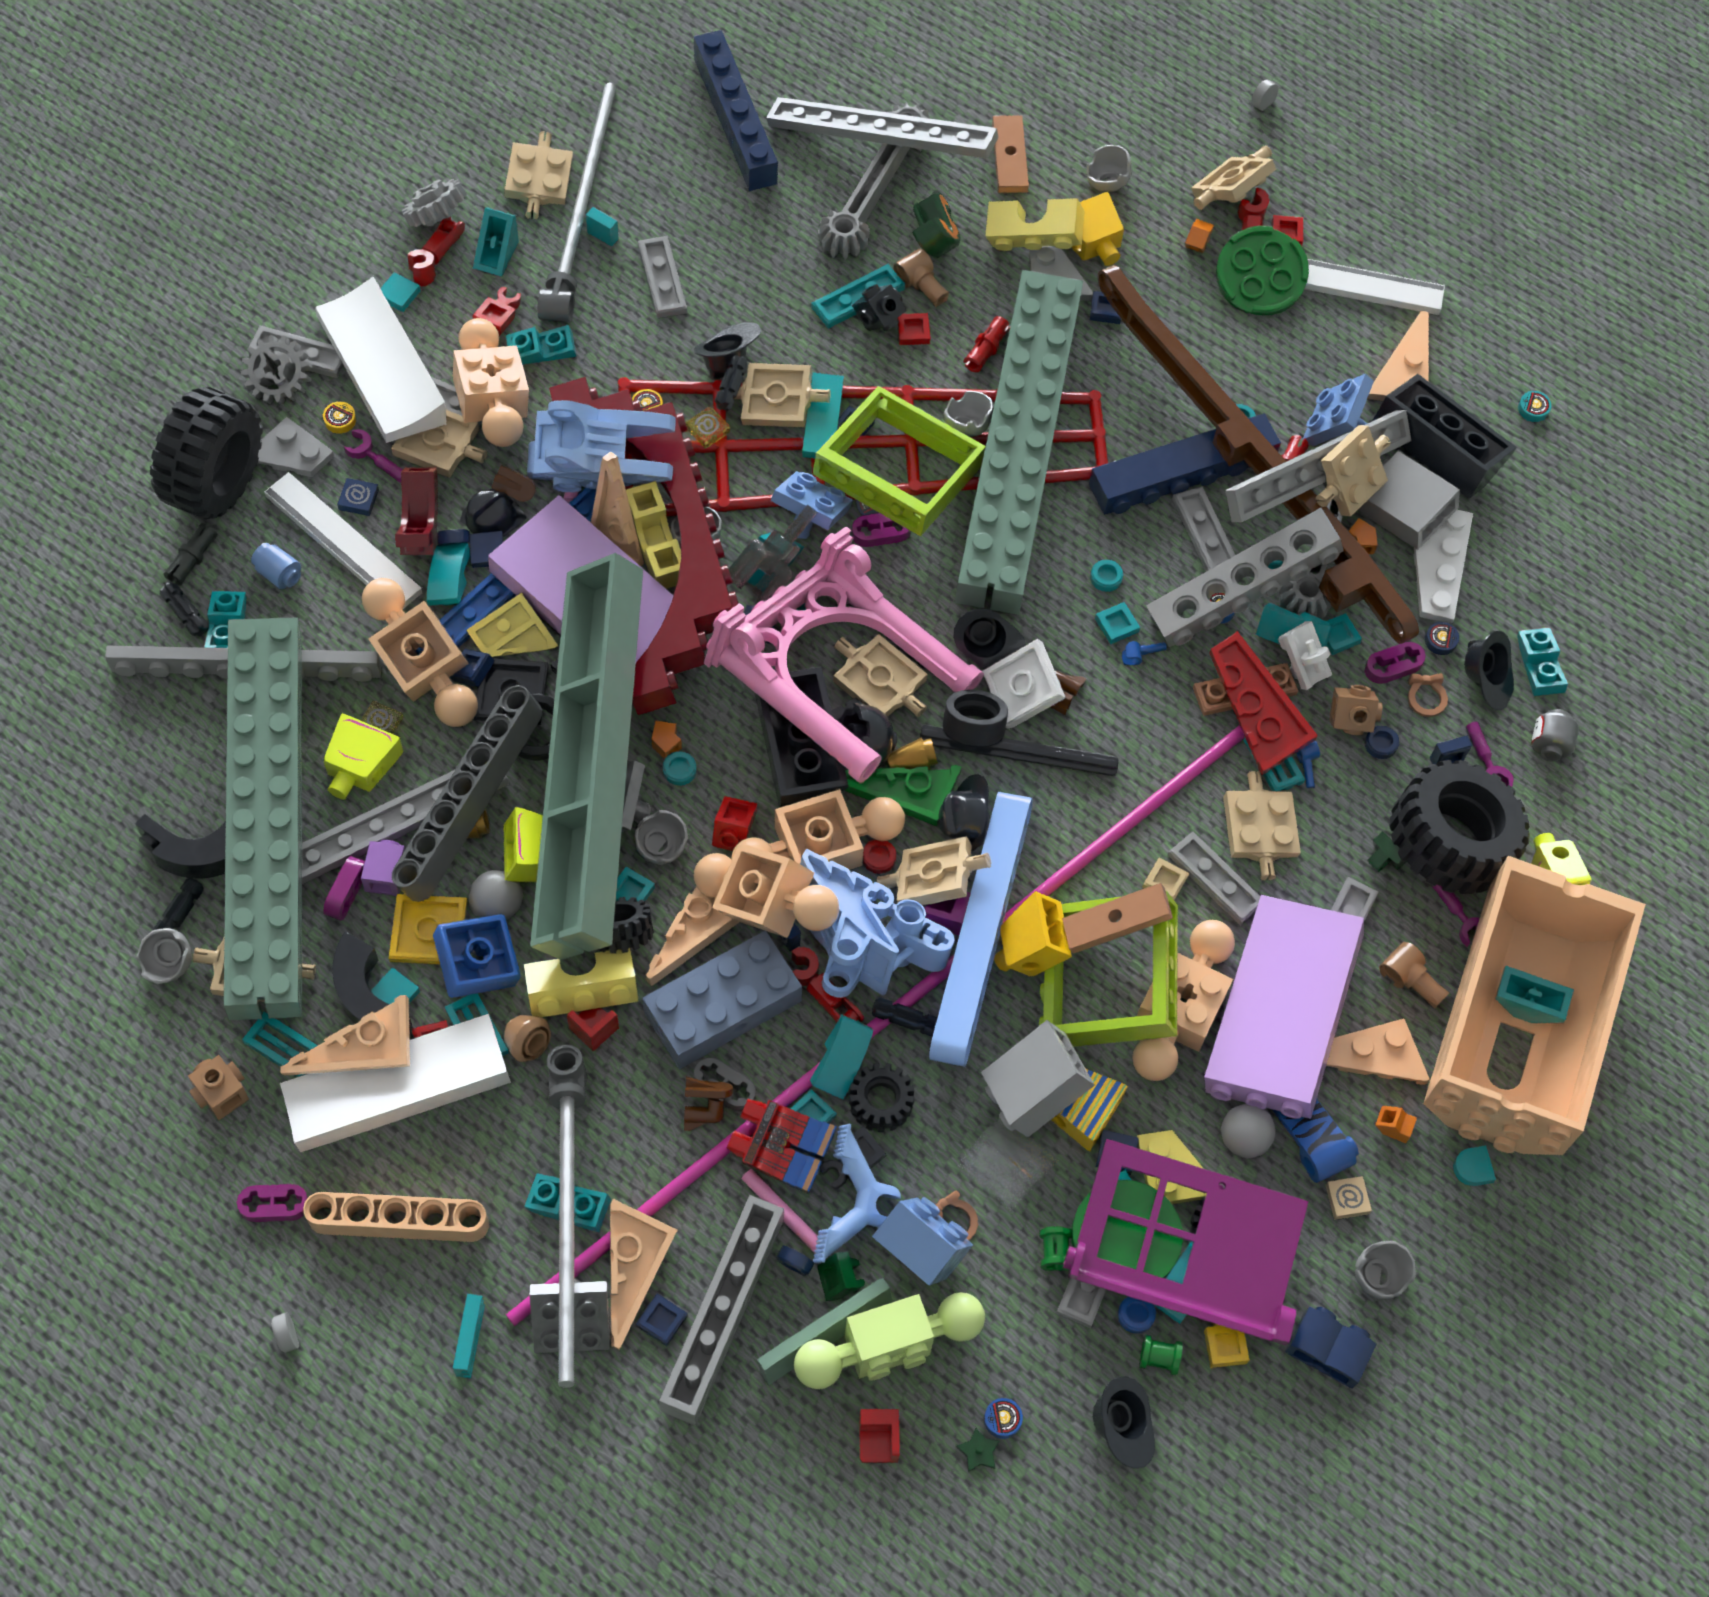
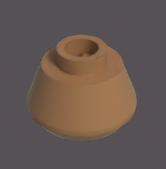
M517 1016L507 1023L504 1031V1041L512 1056L519 1062H527L538 1058L548 1047L551 1038L548 1022L544 1018L537 1016Z

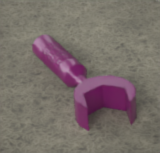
M359 429L352 430V436L363 439V443L355 449L344 446L345 453L355 459L369 456L374 460V464L401 483V471L403 469L384 455H377L372 451V440L368 432Z
M1472 722L1466 726L1467 732L1474 744L1479 759L1486 764V772L1491 775L1493 773L1497 774L1502 778L1501 781L1506 783V786L1510 785L1512 787L1514 779L1511 772L1505 767L1493 765L1491 761L1492 752L1479 723Z
M1436 884L1433 887L1450 912L1457 915L1463 922L1459 936L1462 943L1468 947L1470 945L1468 933L1472 929H1477L1480 918L1472 917L1468 919L1463 912V905L1456 895L1443 891L1442 887Z

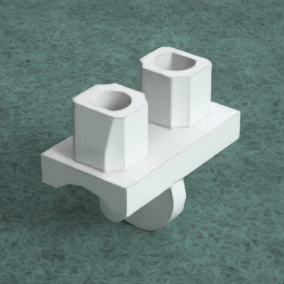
M1306 621L1278 638L1281 648L1288 653L1291 661L1290 671L1292 676L1298 679L1301 689L1308 690L1318 681L1332 675L1327 662V658L1330 656L1328 647H1321L1312 621Z

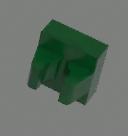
M1383 831L1373 839V845L1377 851L1367 861L1377 872H1380L1389 863L1397 870L1407 863V861L1403 862L1398 855L1400 848L1394 845L1393 841Z
M848 1252L835 1253L826 1259L825 1263L817 1266L826 1301L841 1299L865 1285L864 1279L856 1280L853 1271L860 1266L859 1260L850 1258Z

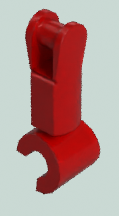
M1256 187L1252 204L1247 199L1240 201L1237 213L1242 221V230L1254 226H1263V219L1269 204V195L1265 190Z
M451 217L441 220L437 229L424 246L407 254L409 270L413 271L414 283L424 287L434 281L436 277L435 265L440 262L450 247L463 234L465 230L464 222H454Z
M806 947L792 950V961L796 965L808 966V969L803 971L795 969L793 971L794 975L802 986H807V991L836 1023L840 1018L836 1009L842 1004L848 1009L843 1015L860 1022L865 1019L861 1011L847 997H834L825 992L822 987L824 973L818 975L819 961L814 951Z

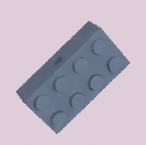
M763 931L642 998L643 1010L675 1064L681 1069L801 1002L802 985L768 933Z

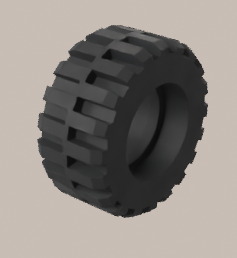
M201 387L183 395L182 401L176 402L172 407L173 411L171 414L166 416L163 422L164 426L161 432H158L155 440L157 441L156 447L152 451L151 458L153 459V464L150 466V475L153 477L151 485L154 492L162 502L207 520L226 514L227 509H232L238 497H241L245 492V487L251 481L253 469L257 466L259 460L258 453L262 447V440L260 438L263 434V427L260 424L261 418L250 403L210 387Z
M1451 760L1440 761L1424 767L1420 773L1415 775L1391 810L1392 816L1390 817L1389 827L1390 831H1393L1391 834L1393 844L1400 848L1398 855L1403 862L1407 861L1410 864V870L1416 876L1420 874L1426 878V883L1433 887L1437 884L1442 887L1443 891L1454 893L1456 890H1459L1460 894H1473L1475 891L1476 893H1482L1489 890V886L1507 856L1520 859L1526 851V846L1529 844L1530 833L1528 829L1530 825L1528 815L1523 814L1525 807L1521 799L1517 800L1515 798V791L1511 786H1505L1500 781L1502 778L1497 774L1493 773L1491 775L1485 771L1484 767L1477 764L1469 766L1466 761L1458 760L1453 764ZM1442 814L1450 815L1463 822L1474 833L1477 841L1466 838L1453 830L1444 820Z

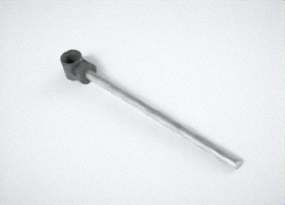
M610 83L604 86L559 270L548 275L545 283L546 289L542 288L539 293L537 313L540 320L567 323L572 321L577 281L570 273L616 87Z
M564 1044L557 1046L549 1053L547 1066L549 1069V1102L553 1107L560 1109L558 1385L568 1388L574 1385V1109L582 1106L585 1102V1085L588 1076L580 1050L573 1045Z

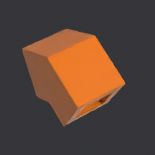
M1196 219L1186 239L1185 247L1203 253L1210 240L1214 225Z
M1358 518L1349 532L1368 554H1374L1378 546L1376 528Z
M655 721L652 734V748L664 759L669 754L682 749V741L676 735V724Z
M1382 1106L1375 1125L1383 1135L1407 1143L1411 1137L1417 1117L1407 1114L1403 1108Z

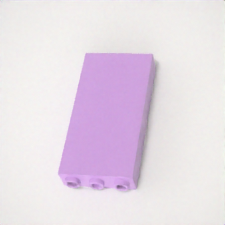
M560 495L488 555L489 572L516 596L522 593L535 613L560 635L567 572L613 553L619 554L640 568L642 567ZM644 569L636 662L649 647L660 629L674 596Z
M1260 896L1204 1076L1206 1093H1210L1214 1098L1223 1101L1234 1099L1262 1110L1266 1108L1278 1110L1290 1118L1306 1117L1311 1119L1364 936V918L1269 896Z

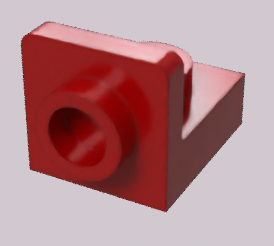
M724 796L714 821L712 846L733 851L739 842L748 838L756 816L758 803Z

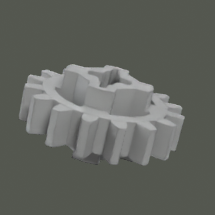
M451 179L447 183L436 180L432 184L414 192L413 195L415 197L411 199V203L404 206L405 209L402 210V213L410 227L413 225L418 227L421 224L432 226L452 216L455 213L454 208L458 207V203L465 200L464 197L467 194L459 179L455 181Z
M273 334L269 335L268 343L259 338L257 340L259 346L257 349L248 348V351L252 354L251 358H242V362L248 366V369L241 371V375L249 379L244 383L245 387L253 390L252 395L260 399L263 397V401L267 404H271L275 398L278 404L284 405L285 397H289L294 402L296 400L294 393L297 390L302 393L306 391L302 386L303 381L311 382V378L305 374V371L312 369V365L304 361L309 357L308 353L300 350L301 345L295 340L290 343V339L282 335L279 342ZM274 351H285L289 354L283 353L278 355ZM273 361H274L277 365H279V366L277 367V369H278V371H279V372H278V375L280 376V378H278L276 375H274V374L276 373V370H275V365H274ZM274 384L277 385L279 389H268L264 386L268 387Z

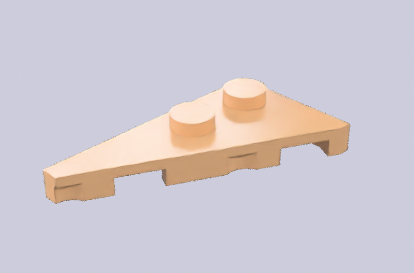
M1421 311L1374 381L1367 399L1384 401L1389 393L1416 374H1419L1429 382V312Z
M610 452L602 457L591 523L639 566H642L644 561L618 457Z
M697 886L693 893H689L686 897L684 908L677 914L665 935L666 942L659 955L655 954L649 964L650 969L646 974V981L651 986L739 923L713 909L716 898L704 895Z
M406 995L395 998V1002L376 1013L372 1011L362 1017L358 1023L348 1025L325 1038V1042L306 1053L301 1052L292 1057L287 1064L281 1066V1074L285 1076L410 1067L409 998Z
M1405 1019L1335 1037L1326 1066L1338 1068L1340 1071L1363 1075L1375 1074L1380 1078L1391 1080L1398 1078L1415 1081L1416 1084L1420 1085L1427 1084L1430 1081Z
M615 1199L612 1200L610 1205L611 1347L620 1350L677 1229Z

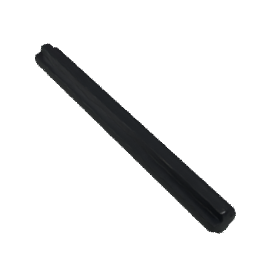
M923 725L920 733L922 740L931 738L934 747L1108 776H1115L1118 770L1119 760L1115 756L1002 738L999 742L989 746L977 747L957 742L949 737L943 728Z

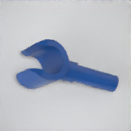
M1131 641L1122 652L1123 664L1139 665L1142 662L1141 655L1166 650V644L1162 642L1140 646L1138 642Z
M1313 741L1296 753L1304 768L1307 788H1315L1311 760L1320 757L1318 744L1316 741Z

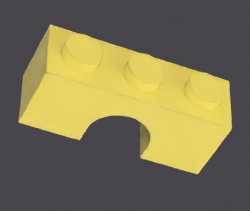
M1078 198L1048 199L1044 217L1035 223H1026V212L1019 201L989 202L986 238L992 247L1000 251H1010L1013 247L1039 250L1042 246L1069 249L1074 245H1082L1085 210Z
M653 481L627 489L626 493L640 549L649 574L664 588L674 587L678 582L681 549L677 538L673 539L666 517V508L657 483Z
M630 948L625 953H622V949L617 950L616 953H610V950L595 953V967L583 975L575 976L565 973L561 969L560 959L524 964L532 1016L548 1017L566 1014L571 1010L578 1012L638 1002Z

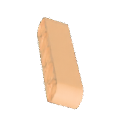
M318 1192L309 1196L303 1206L304 1215L311 1229L316 1233L327 1235L474 1242L482 1239L489 1229V1220L485 1208L478 1201L470 1199ZM326 1207L332 1209L327 1218L322 1220L314 1219L315 1213L319 1209ZM362 1209L369 1211L368 1216L364 1220L359 1222L351 1220L352 1215L356 1211ZM401 1211L406 1213L403 1221L396 1224L388 1222L389 1217L394 1212ZM434 1213L443 1215L442 1221L437 1225L430 1226L425 1224V1220L429 1215ZM470 1215H476L481 1218L480 1222L474 1227L468 1228L462 1225L463 1220Z

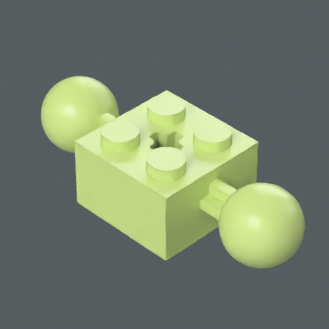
M960 1292L946 1297L940 1304L938 1312L927 1316L920 1295L917 1294L847 1317L845 1329L847 1343L836 1347L828 1341L819 1339L805 1343L796 1353L794 1370L800 1382L812 1389H824L833 1385L838 1380L842 1368L855 1365L859 1379L868 1376L870 1381L878 1380L891 1373L890 1368L904 1364L905 1369H910L925 1363V1357L930 1355L935 1337L945 1335L951 1340L959 1342L975 1338L984 1326L985 1311L977 1298L968 1293Z

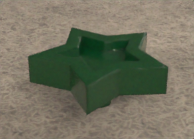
M975 1428L970 1441L956 1446L967 1457L968 1472L980 1465L996 1468L993 1452L1000 1440L985 1439L980 1431Z

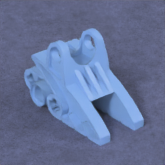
M552 401L548 403V410L537 411L535 441L529 443L527 476L531 479L553 480V488L561 492H579L582 486L597 489L602 457L612 452L618 457L625 486L647 484L653 481H671L673 475L672 465L662 462L625 459L626 438L675 432L676 418L672 415L661 413L597 409L590 405L573 401Z
M808 849L805 850L800 865L815 872L810 886L822 885L829 888L837 896L840 906L839 915L829 928L821 931L810 930L829 955L822 980V987L826 993L834 997H846L852 993L860 981L879 994L885 995L892 972L898 967H904L912 963L927 971L938 972L947 966L954 944V936L947 928L925 918L926 912L920 903L914 900H902L896 905L893 903V893L884 885L877 882L873 884L871 879L854 871L850 873L848 868L833 861L829 863L827 858ZM876 899H880L883 901L879 902L878 905L872 903ZM887 916L892 917L885 928L880 919ZM833 976L843 977L848 985L836 987L830 983L829 978Z

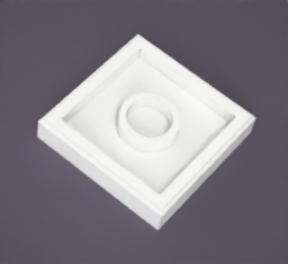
M1039 639L982 671L991 694L1002 699L1008 707L1007 729L1021 724L1066 698L1044 644Z

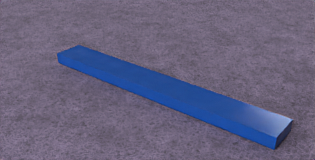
M585 488L569 504L591 523L597 489ZM491 573L439 621L459 648L470 638L466 631L467 629L513 599L516 595ZM421 647L416 650L417 655L423 652Z

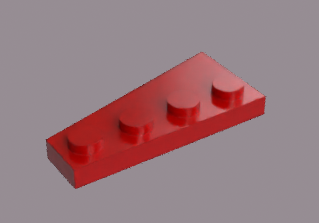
M1238 631L1210 649L1211 659L1261 775L1316 740L1318 736Z

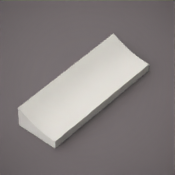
M371 277L348 294L316 307L318 320L386 443L447 424L445 401L374 277Z
M486 1014L411 1039L410 1067L313 1073L282 1082L280 1085L294 1143L300 1152H304L511 1083L490 1016Z

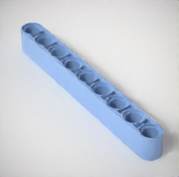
M998 792L981 853V855L989 854L991 867L976 871L931 1041L930 1060L965 1067L967 1064L1000 937V927L1004 922L1031 816L1033 798L1003 792Z

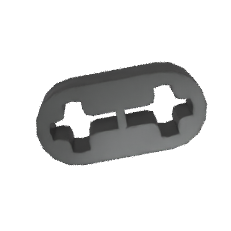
M705 1058L696 1064L694 1079L703 1081L704 1074L702 1071L709 1072L714 1068L716 1069V1077L722 1082L731 1084L735 1090H740L742 1087L746 1088L747 1099L740 1097L735 1101L732 1094V1096L724 1098V1105L734 1111H743L748 1099H756L754 1083L720 1060Z

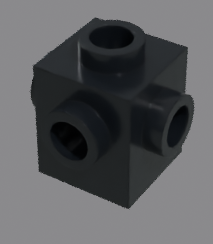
M878 284L870 286L861 293L863 297L852 304L853 309L868 331L881 328L887 331L900 322L898 317L907 311L902 303L903 300L900 293L891 284L881 287Z

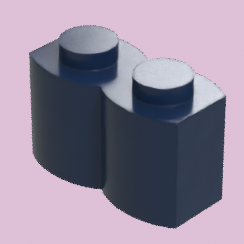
M1309 1307L1304 1312L1285 1352L1353 1389L1359 1383L1377 1344L1370 1339V1334L1364 1329L1354 1325L1350 1327L1343 1326L1336 1320V1315L1328 1309Z

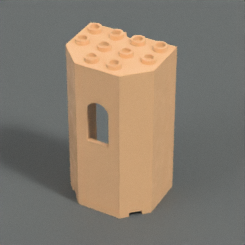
M1507 856L1489 886L1423 1104L1446 1126L1459 1130L1460 1136L1469 1140H1486L1493 1143V1147L1501 1152L1513 1153L1515 1151L1521 1154L1563 1155L1583 1133L1646 904L1590 884L1574 885L1568 882L1566 876ZM1509 966L1574 989L1565 1022L1530 1023L1513 1017L1495 999L1504 967ZM1500 1023L1534 1034L1521 1081L1517 1087L1509 1090L1500 1089L1493 1085L1487 1075V1067Z

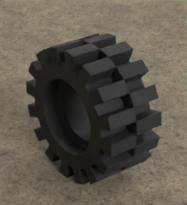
M619 897V901L615 902L612 945L600 948V951L605 952L609 949L610 953H616L617 950L622 949V953L628 952V948L632 947L633 950H637L640 948L639 944L644 946L648 944V940H652L654 934L649 904H645V901L642 899L637 901V898L631 897L629 900H626L625 897Z
M874 1063L873 1068L870 1070L868 1066L864 1067L861 1075L856 1074L850 1087V1111L852 1115H856V1121L860 1125L862 1123L866 1124V1129L870 1131L873 1128H878V1132H884L886 1128H890V1131L896 1130L897 1125L900 1124L902 1126L912 1112L915 1090L914 1085H910L911 1078L908 1074L903 1076V1069L899 1067L896 1070H892V1064L885 1063V1068H880L879 1063ZM884 1086L893 1091L896 1101L892 1107L879 1110L869 1103L868 1094L875 1087Z

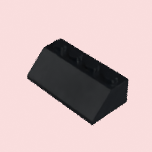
M1416 374L1389 393L1372 420L1379 419L1396 410H1406L1411 441L1401 447L1407 454L1417 458L1429 467L1431 472L1460 489V493L1468 498L1474 496L1489 483L1517 448L1419 374Z
M822 667L789 672L791 679L799 690L833 717ZM755 693L779 808L839 789L841 792L848 788L845 767Z

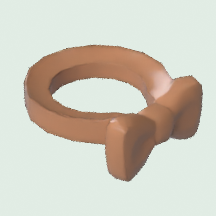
M1442 673L1431 676L1412 674L1409 677L1408 684L1412 686L1408 692V703L1417 714L1433 717L1444 711L1447 706L1448 696L1446 690L1441 685L1444 680ZM1421 685H1430L1440 697L1438 707L1435 709H1424L1417 703L1415 695Z
M956 1190L945 1198L940 1199L935 1205L940 1209L938 1215L941 1218L943 1217L942 1209L947 1205L963 1210L969 1218L970 1225L967 1231L969 1235L966 1239L970 1240L978 1228V1216L975 1209L969 1203L958 1199L960 1193Z

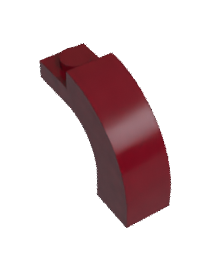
M437 467L404 468L401 471L402 516L400 528L395 534L396 547H400V555H434L438 518Z

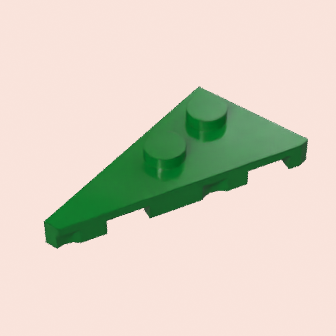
M951 765L950 769L928 770V766L916 767L914 769H905L904 767L876 769V773H872L862 783L857 782L848 774L849 770H845L848 788L844 791L870 801L879 797L891 798L900 804L904 814L937 826L940 807L945 797L953 791L961 774L962 767Z

